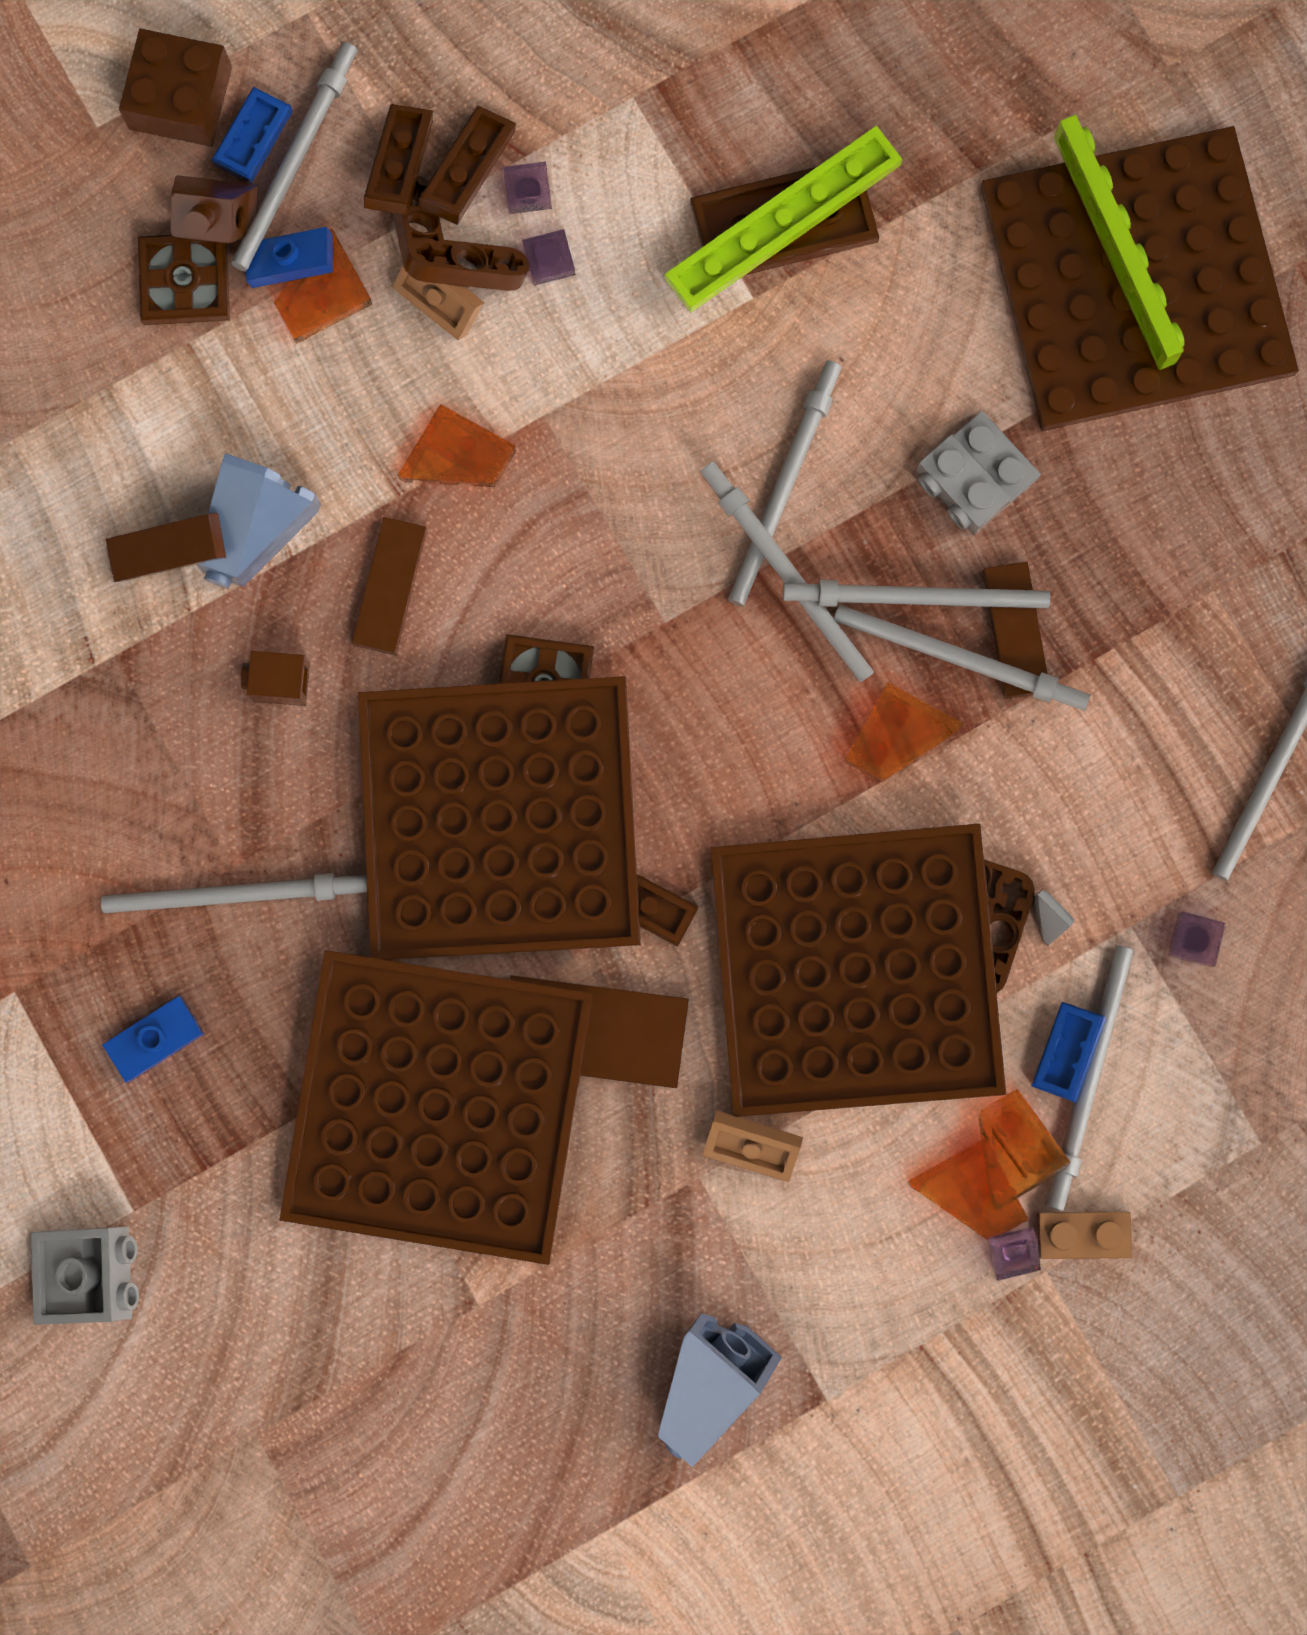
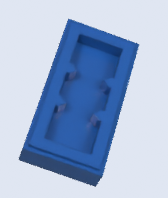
M253 87L211 159L213 165L252 184L293 113L291 105Z
M322 227L263 239L246 271L247 283L252 288L332 273L333 234L328 227Z
M178 996L102 1046L125 1083H130L199 1039L205 1033L183 998Z
M1061 1002L1031 1086L1076 1103L1107 1018L1080 1007Z

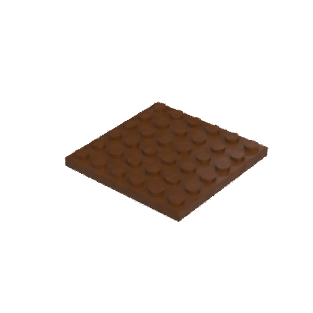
M1234 126L1095 156L1099 166L1104 165L1110 173L1113 183L1111 192L1117 205L1122 204L1129 215L1131 223L1129 231L1135 244L1140 243L1146 252L1149 263L1147 271L1152 282L1159 283L1163 289L1167 303L1165 307L1166 313L1171 323L1176 322L1183 333L1185 342L1184 347H1182L1183 353L1174 365L1159 370L1066 164H1056L982 181L981 191L1041 431L1288 378L1298 373L1299 369Z
M626 676L358 692L370 956L372 958L393 960L641 946Z
M980 823L711 847L733 1116L742 1117L1006 1095Z
M325 950L279 1221L549 1265L594 993Z

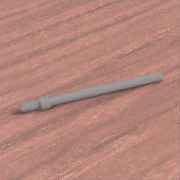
M343 42L330 68L323 70L316 84L319 90L231 261L235 268L244 272L249 268L333 99L340 97L347 83L345 76L358 52L354 45Z
M830 360L825 362L815 389L809 390L803 404L804 416L760 520L771 537H773L820 420L822 417H827L833 399L830 396L842 369V366ZM753 541L750 544L728 598L729 602L744 607L764 559L763 554Z
M714 461L703 468L700 473L721 499L718 504L728 517L734 516L784 583H806L748 507L749 499L740 487L734 488ZM798 601L860 683L874 673L825 606H818V602Z
M819 579L818 584L784 583L783 601L818 602V606L837 607L838 602L1048 609L1050 606V591L838 584V580Z
M839 605L834 620L838 623L1033 692V698L1050 703L1052 699L1085 711L1091 694L1058 683L1059 678L1043 672L1040 676L843 605Z
M1307 676L1303 682L1305 690L1212 871L1214 876L1222 880L1228 881L1307 726Z
M334 873L315 874L314 879L104 895L101 897V908L103 913L304 897H316L317 901L335 900L336 895L366 893L367 875L335 877Z
M1116 946L1098 1011V1014L1105 1016L1107 1019L1077 1102L1073 1104L1061 1152H1056L1051 1170L1055 1171L1046 1206L1056 1210L1064 1211L1072 1178L1078 1177L1082 1159L1078 1158L1134 952V950L1127 947Z

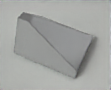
M1041 890L1034 896L1032 903L1042 941L1049 946L1075 921L1046 890Z

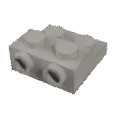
M983 411L954 436L951 434L919 462L916 470L919 475L917 480L923 490L933 498L938 495L949 507L947 513L951 520L960 529L965 530L968 528L974 535L1024 493L1041 476V473Z
M129 1226L31 1232L34 1325L113 1322L132 1319V1310L137 1307L139 1302V1290L136 1284L131 1282L130 1264L135 1261L138 1248L136 1240L129 1236Z

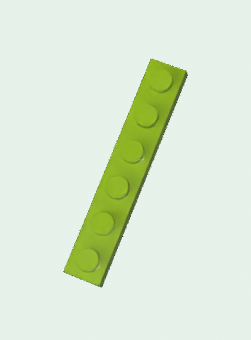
M1077 115L1063 119L1059 122L1053 137L1158 369L1162 370L1174 365L1184 351L1182 348L1185 344L1183 333L1176 322L1171 323L1166 313L1165 307L1167 303L1163 289L1159 283H1153L1147 271L1149 263L1146 252L1140 243L1135 244L1130 234L1131 223L1125 207L1122 204L1117 205L1111 192L1113 183L1110 173L1104 165L1099 166L1093 153L1095 151V143L1090 130L1086 126H1081Z
M876 125L666 272V282L687 310L692 313L901 166L903 159Z

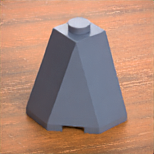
M225 453L208 514L218 513L227 558L197 564L202 573H205L204 580L223 588H229L231 583L244 587L318 513L321 503L316 493L302 486H297L296 491L293 492L290 490L291 485L281 479L280 474L267 467Z
M702 1313L683 1338L658 1437L665 1442L670 1453L679 1459H684L692 1467L761 1394L782 1358L747 1326L734 1323L729 1329L717 1326L718 1323L715 1317Z

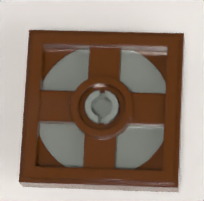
M171 235L138 237L140 318L143 325L230 321L227 243L179 238Z
M506 634L499 684L590 678L594 646Z

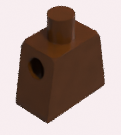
M176 175L171 193V236L234 243L245 236L257 212L258 185ZM238 208L240 211V217H236Z

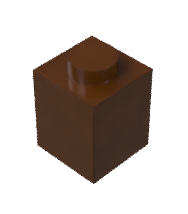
M251 651L250 663H243L241 688L247 689V696L253 702L306 706L310 662L305 655Z

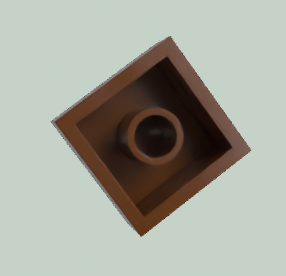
M139 28L119 106V111L128 129L213 147L232 70L225 47L214 43Z

